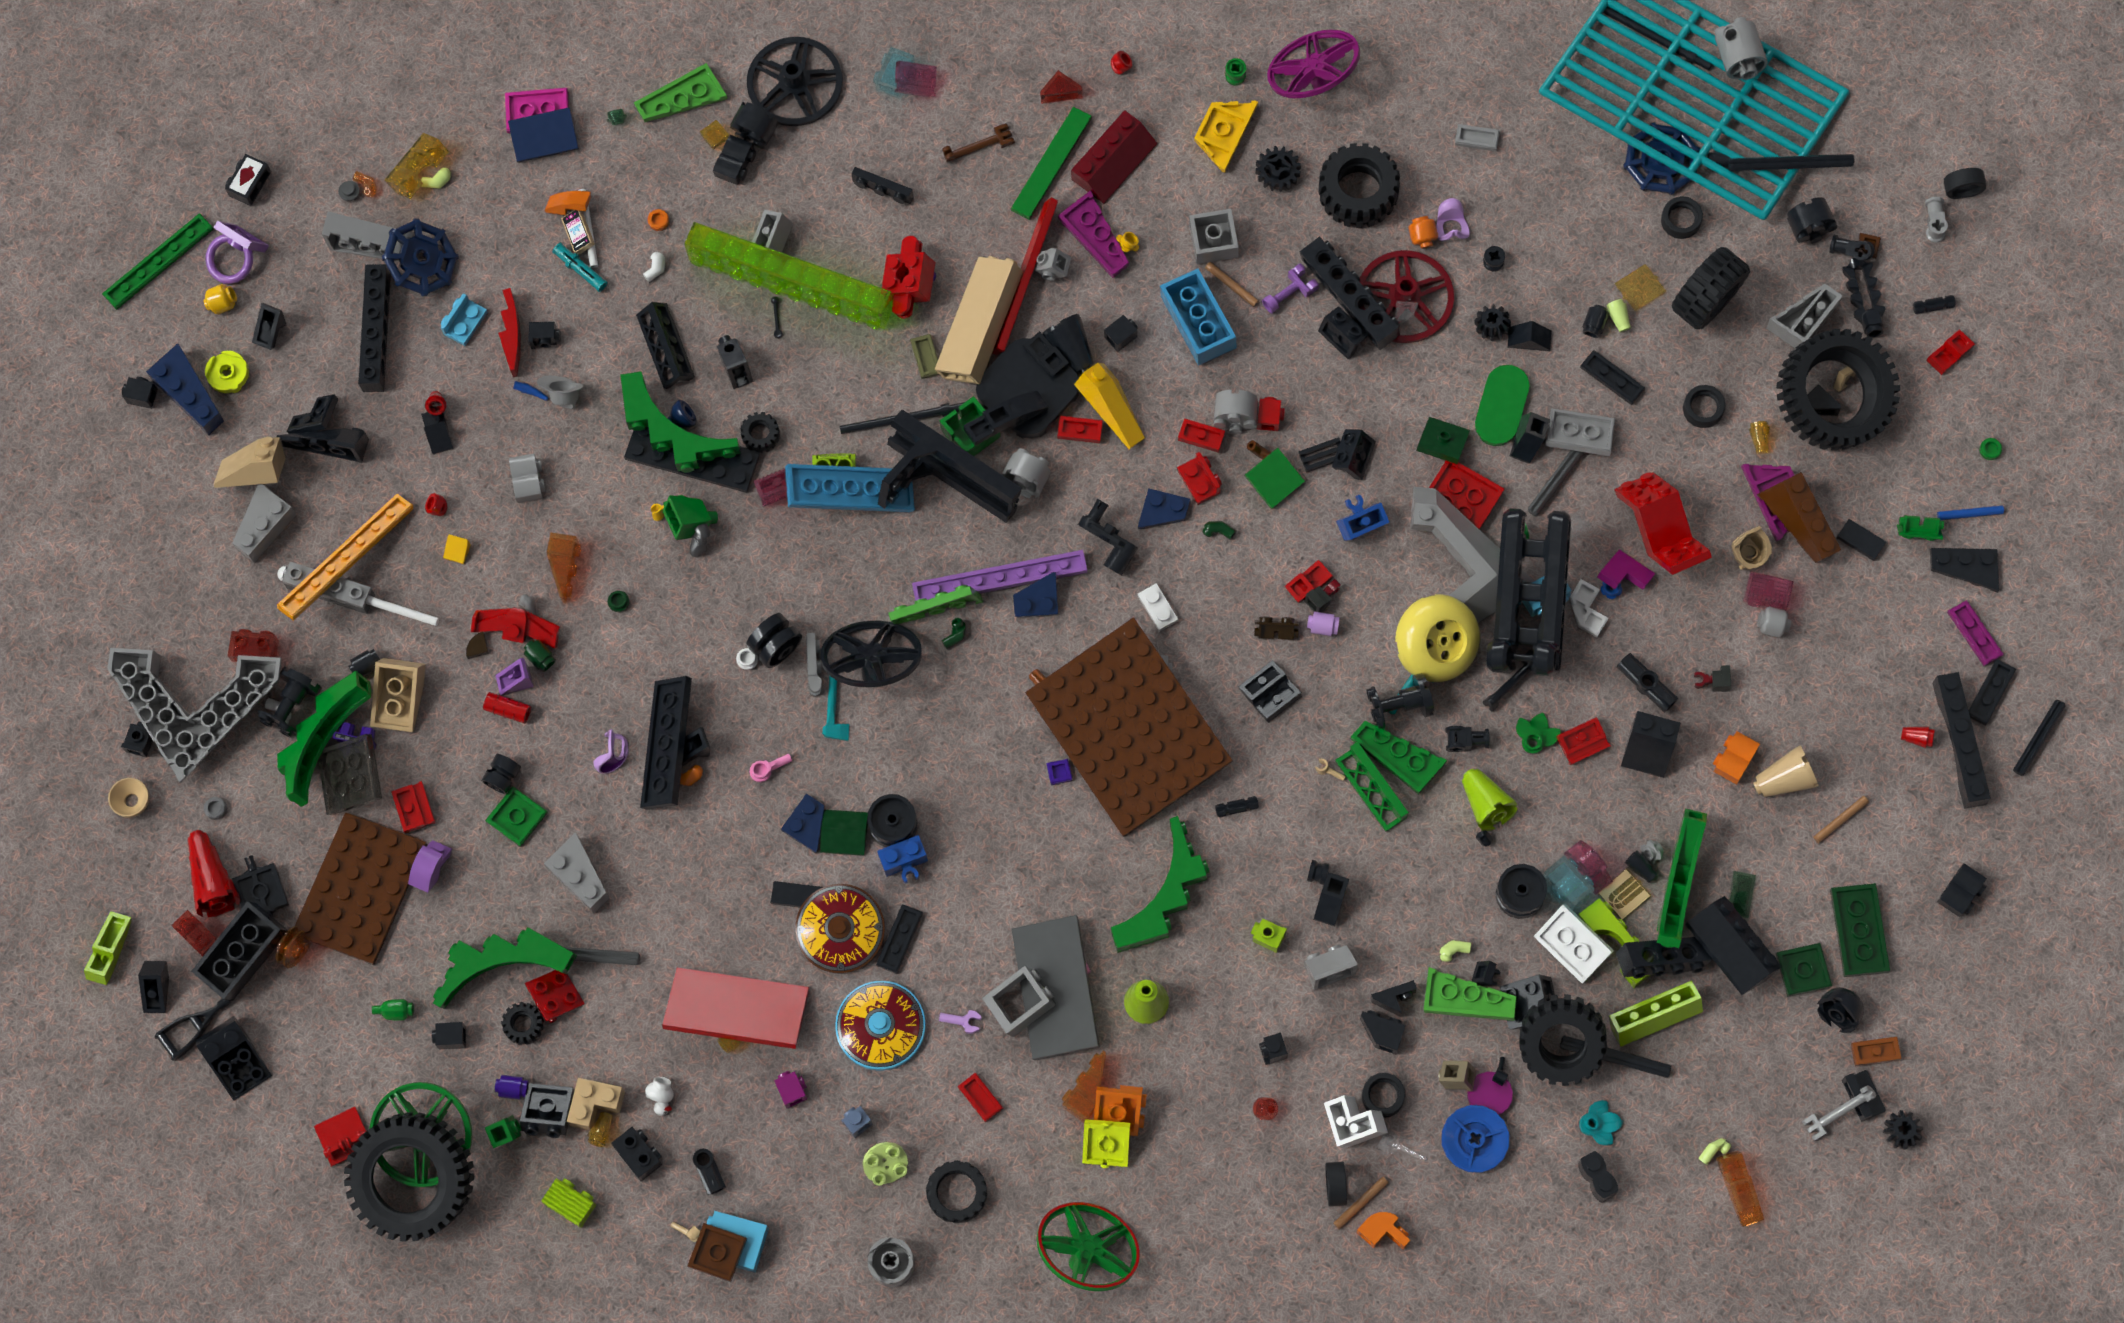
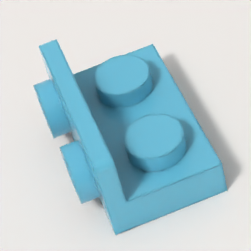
M463 293L453 303L449 315L442 319L441 330L445 336L466 346L488 311L469 300L468 296Z

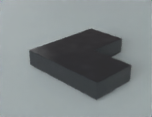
M332 394L318 397L310 413L293 416L287 429L288 434L326 429L339 400L337 396Z

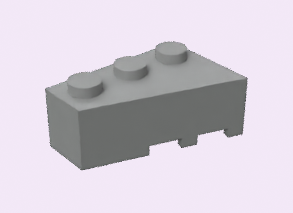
M575 832L544 865L551 874L594 914L609 899V896Z

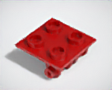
M557 970L525 983L545 1021H549V1023L555 1022L558 1016L585 1004L568 974Z
M355 1106L314 1126L324 1149L323 1153L326 1159L328 1158L331 1167L347 1160L348 1155L354 1152L351 1150L353 1145L360 1141L358 1138L366 1132Z

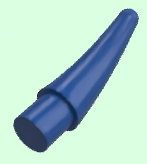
M514 382L513 389L521 391V393L533 395L545 401L549 399L541 391L527 383Z

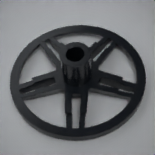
M787 37L768 44L755 56L747 73V90L752 104L767 111L766 115L770 119L774 116L779 121V124L784 126L807 125L824 117L837 103L843 85L841 67L835 55L825 45L805 37ZM796 43L791 60L786 61L783 65L771 60L762 59L768 52L779 46ZM801 44H805L802 55V61L800 63L799 61H797ZM808 45L822 51L829 58L834 69L806 70ZM758 63L765 65L769 68H772L776 71H779L780 74L777 75L772 71L759 66ZM756 68L779 81L761 102L757 99L753 88V77ZM836 75V77H831V78H826V77H825V78L814 79V80H811V78H810V77H820V76ZM836 81L830 100L817 111L807 86ZM780 91L784 92L778 98H776L773 101V103H771L768 107L764 108V106L769 101H771ZM792 93L806 117L785 118L775 115L769 110ZM802 94H805L813 114L809 115L799 97Z
M862 621L847 625L832 633L823 643L820 655L824 670L833 679L855 687H880L896 683L914 672L922 658V647L918 637L902 625L887 621ZM865 629H880L870 644L847 635ZM896 632L906 637L912 643L914 649L888 647L893 633ZM885 633L881 643H878L881 640L882 635ZM834 643L840 645L843 650L851 654L829 665L828 652ZM906 660H913L905 671L896 676L886 678L884 663H904ZM861 668L864 681L852 680L839 674L843 672L849 673Z

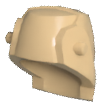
M1760 526L1741 534L1731 545L1741 570L1744 568L1751 570L1752 568L1764 565L1772 554L1769 538Z

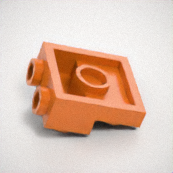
M1120 1085V1089L1097 1086L1094 1120L1130 1123V1136H1138L1139 1128H1144L1145 1115L1140 1114L1141 1108L1146 1107L1147 1094H1142L1143 1087Z

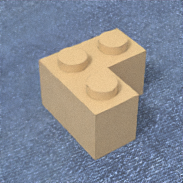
M578 1078L567 1123L571 1127L592 1131L598 1109L620 1114L625 1095L624 1089L615 1085Z

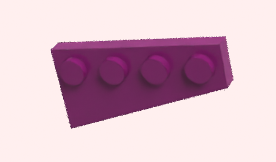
M1091 191L1087 192L1058 215L1060 222L1112 278L1129 266L1123 250L1115 239Z

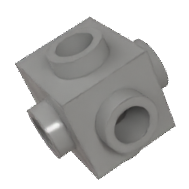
M1057 248L1040 251L1035 271L1041 274L1042 278L1050 281L1056 278L1067 277L1072 257Z

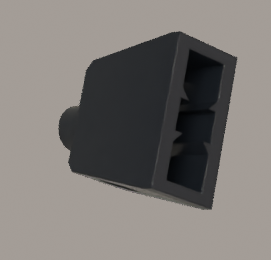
M729 335L719 338L717 349L733 389L754 382L747 360L737 339H731Z

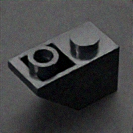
M1533 412L1522 416L1509 456L1528 464L1531 463L1545 439L1550 419Z
M1328 872L1313 920L1335 927L1349 885L1348 878Z
M1362 1011L1360 1020L1374 1047L1397 1055L1406 1025H1403L1402 1021L1396 1018L1389 1017V1020L1382 1018L1375 1011Z

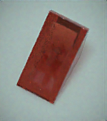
M1059 70L1040 91L1041 104L1083 98L1082 86Z

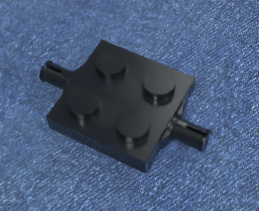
M250 855L249 858L245 857L244 860L248 870L242 875L232 878L236 891L239 893L241 908L247 901L254 902L273 917L272 913L289 905L277 867L274 863L264 867H257L253 855Z

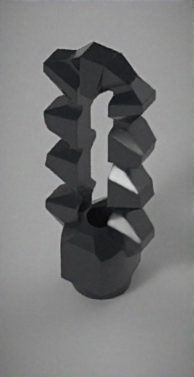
M1852 258L1848 266L1842 268V272L1849 279L1846 282L1847 289L1853 293L1850 296V303L1857 308L1853 315L1862 324L1864 333L1871 338H1875L1884 332L1882 317L1886 309L1885 306L1877 305L1881 298L1880 290H1873L1876 287L1877 277L1869 276L1873 262L1866 263L1863 260ZM1855 270H1862L1872 306L1867 311L1863 307Z

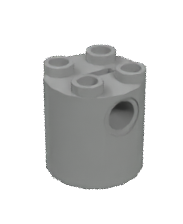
M1739 17L1733 23L1718 27L1715 30V40L1729 78L1748 80L1754 78L1767 66L1768 61L1754 22L1746 21L1745 17Z

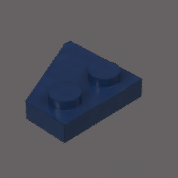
M1148 488L1138 529H1145V527L1166 525L1170 522L1185 521L1190 499Z
M1051 572L1049 575L1013 595L1015 617L1058 614L1056 572Z
M806 794L782 826L781 831L816 854L819 848L825 806Z

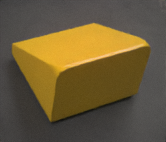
M449 534L443 559L464 564L471 546L469 540Z

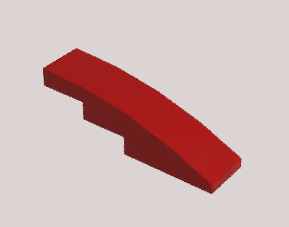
M507 288L502 291L508 309L500 311L506 330L498 334L514 378L518 376L520 363L521 332L514 295L511 288Z

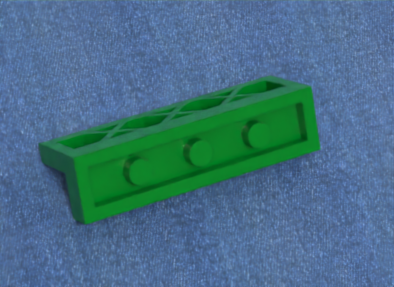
M1358 741L1350 746L1348 752L1335 760L1338 767L1385 832L1408 818L1409 812ZM1353 756L1357 762L1356 770L1346 769L1342 762ZM1357 774L1369 778V788L1360 787L1357 784ZM1370 792L1381 795L1383 798L1381 806L1374 805L1369 801ZM1383 810L1392 811L1397 819L1387 825L1382 819Z

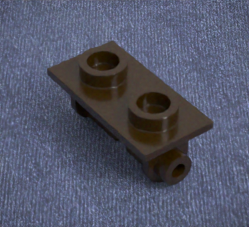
M1261 616L1259 620H1255V624H1259V628H1254V636H1259L1258 639H1274V631H1279L1278 639L1294 640V638H1298V629H1294V626H1299V622H1294V618L1282 617L1281 621H1272L1273 617Z

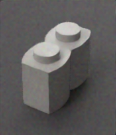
M535 454L509 458L517 503L542 499V492H546L544 479L539 477V472L543 471L541 460L536 459Z

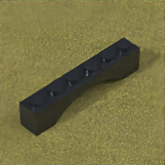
M1959 672L1938 675L1932 684L1938 707L1941 710L1950 735L1963 807L1966 809L1986 805L1991 797Z

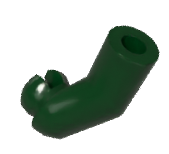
M955 618L952 621L951 635L941 640L946 649L964 639L966 624L961 618Z

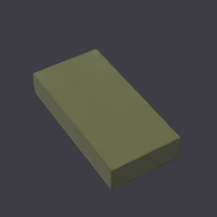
M931 334L910 339L921 379L940 375L935 370L938 357Z

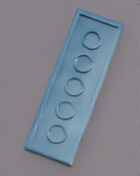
M787 464L785 466L788 507L913 512L915 510L913 483L911 481L906 490L902 489L897 500L893 504L889 503L884 509L878 505L881 484L884 477L893 468Z

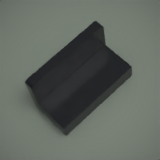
M1867 1070L1855 1075L1853 1073L1849 1074L1841 1080L1850 1099L1861 1093L1860 1089L1867 1085L1876 1093L1874 1099L1869 1102L1865 1101L1855 1107L1861 1122L1886 1111Z

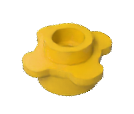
M1125 232L1123 236L1117 235L1116 240L1120 242V247L1124 252L1138 251L1139 240L1134 233Z

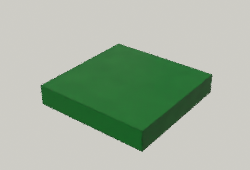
M1279 448L1272 451L1244 475L1271 509L1305 482Z
M512 786L485 821L521 847L548 812Z

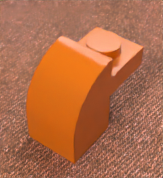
M1378 1212L1371 1215L1356 1232L1373 1248L1385 1235L1402 1250L1410 1242L1409 1234L1402 1227L1398 1226L1396 1228L1394 1226L1399 1217L1389 1212Z

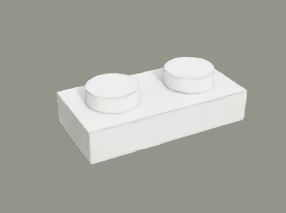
M1157 583L1138 593L1140 601L1159 632L1178 622L1177 616Z

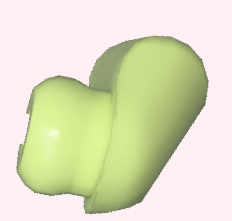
M441 168L433 178L422 177L421 187L442 188L451 178L450 170L448 168Z
M1456 940L1448 942L1440 949V959L1444 962H1450L1452 955L1456 952L1470 954L1471 942Z
M1723 1138L1711 1142L1699 1156V1160L1708 1165L1718 1150L1722 1154H1726L1731 1148V1144L1727 1143L1726 1139Z

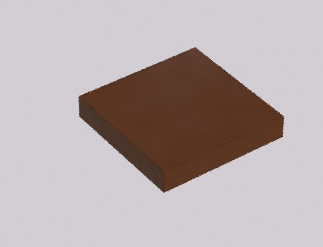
M703 1223L687 1267L731 1282L747 1238Z

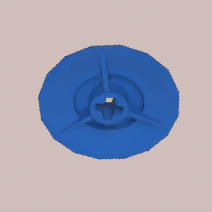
M1468 1105L1457 1109L1447 1118L1442 1129V1147L1446 1157L1456 1167L1467 1172L1482 1173L1495 1168L1504 1159L1509 1148V1131L1505 1121L1494 1110L1480 1105ZM1472 1134H1474L1475 1137H1481L1479 1139V1145H1477L1475 1142L1472 1144L1470 1143Z

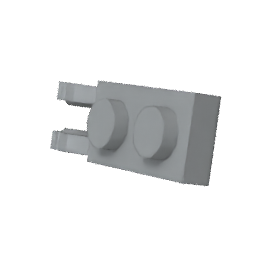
M807 633L809 694L816 697L822 691V679L817 675L821 674V661H816V653H820V640H815V633Z

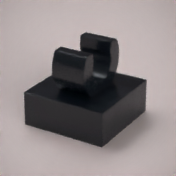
M1491 961L1477 962L1472 982L1480 986H1497L1498 983L1492 980L1494 975H1500L1501 973L1500 970L1496 969L1497 964Z

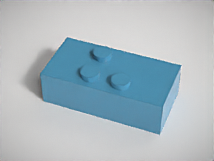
M1195 269L1160 285L1161 298L1198 366L1237 348L1236 336L1199 269Z

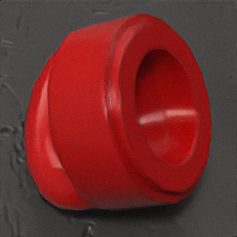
M1121 50L1114 54L1111 59V67L1118 75L1127 72L1133 66L1130 56Z
M432 493L425 504L426 512L434 516H443L447 511L446 499L439 494Z

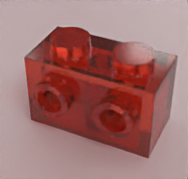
M239 629V632L231 631L228 657L232 662H237L238 655L276 657L279 640L270 631H260V633H252V631L247 629Z

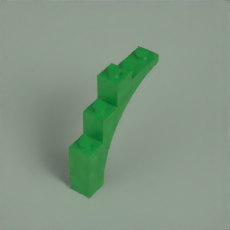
M642 371L620 374L625 417L629 430L641 431L645 427H649L653 451L664 452L673 448L677 471L692 472L694 469L699 468L698 460L711 461L716 457L732 458L736 454H741L737 438L715 439L702 437L687 432L673 424L652 402Z
M354 671L315 697L316 713L296 725L297 741L277 754V768L282 775H285L286 796L291 802H295L300 807L308 804L312 774L324 747L344 720L360 705L371 698L370 681L357 671Z
M1686 808L1674 847L1664 899L1657 922V943L1667 948L1680 947L1691 883L1707 822V813Z
M1178 816L1170 818L1173 856L1170 870L1163 886L1155 898L1141 912L1129 920L1111 927V934L1117 953L1169 938L1168 931L1172 930L1169 918H1164V916L1188 909L1187 902L1191 900L1188 890L1183 889V887L1207 880V873H1210L1206 860L1202 861L1200 855L1191 857L1194 855V850L1191 842H1186L1184 835L1188 834L1184 821L1180 822Z
M529 927L520 932L517 938V946L496 934H493L491 937L489 936L485 940L482 947L484 948L483 952L459 940L458 943H454L448 952L450 955L448 960L455 965L446 972V981L443 986L438 987L435 991L433 1004L445 1009L454 996L467 983L479 975L501 966L537 964L567 974L577 954Z

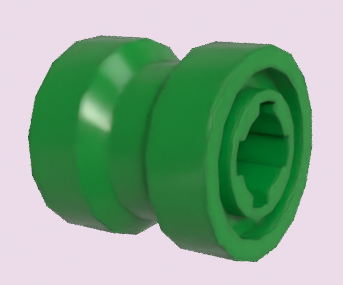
M1238 58L1229 60L1225 66V79L1229 84L1238 86L1246 79V64Z

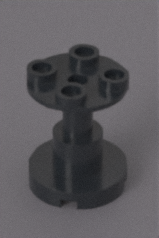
M283 667L280 672V678L287 682L280 694L283 698L274 715L258 710L257 714L262 724L270 728L274 725L280 729V733L291 738L297 731L285 721L294 705L300 706L306 693L318 696L322 687L318 683L314 687L310 684L312 679L291 668L287 671V668Z
M1423 673L1413 675L1414 686L1399 690V695L1380 700L1374 686L1366 689L1368 700L1372 702L1374 709H1371L1372 718L1377 723L1378 729H1385L1386 727L1384 713L1403 708L1405 712L1420 708L1425 718L1434 715L1432 695L1430 689L1423 685L1424 682H1427Z

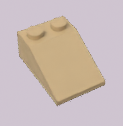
M280 437L258 439L223 459L214 481V488L278 483L286 459Z
M387 658L375 662L371 727L414 732L424 687L426 664Z

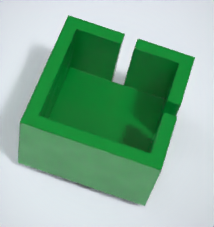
M974 396L958 407L960 420H958V413L954 410L939 421L944 435L972 456L977 455L1001 437V434L998 433L974 446L964 431L965 424L982 416V412L985 411Z

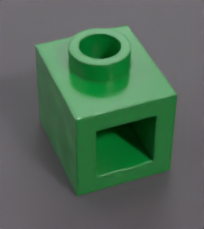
M513 1115L485 1127L493 1149L522 1136L520 1133V1123L517 1119H514Z

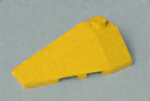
M1097 363L1084 371L1074 384L1075 387L1125 446L1131 449L1144 440L1145 437L1118 379L1104 363Z

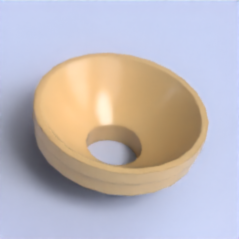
M124 778L112 786L108 795V802L111 809L117 815L132 818L144 812L150 797L147 787L140 780ZM130 795L138 797V802L133 807L126 805V798Z

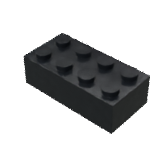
M247 901L191 972L222 999L233 1001L289 930L257 903Z

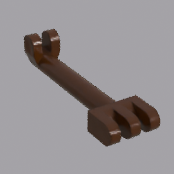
M1005 123L994 127L996 135L954 151L951 150L950 146H945L942 151L946 162H949L998 142L1001 148L1014 144L1015 140L1014 138L1006 139L1011 137L1012 133L1009 130L1006 131L1009 127Z

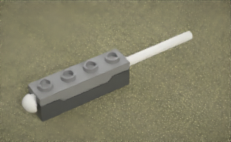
M289 562L288 566H282L278 570L277 575L287 589L293 590L315 569ZM339 578L318 598L368 614L370 606H374L437 626L439 623V618L377 599L371 587L344 578Z

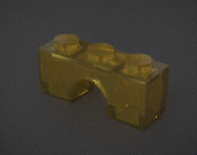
M423 133L384 181L394 192L411 199L423 184L418 178L420 171L427 166L437 167L449 151L438 138Z

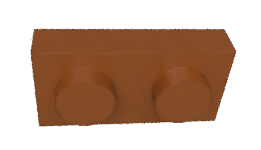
M1897 1037L1851 1043L1855 1067L1902 1059Z

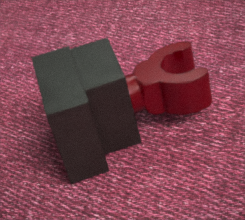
M1334 579L1324 590L1318 586L1306 594L1304 602L1313 611L1322 612L1331 603L1329 596L1337 593L1340 590L1341 584Z
M1722 665L1720 671H1712L1711 675L1702 672L1694 673V678L1700 677L1703 680L1701 683H1695L1694 687L1697 689L1712 684V692H1730L1731 690L1730 665Z

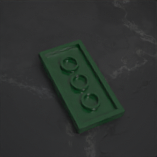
M1876 883L1831 888L1830 894L1844 977L1889 973L1890 966Z

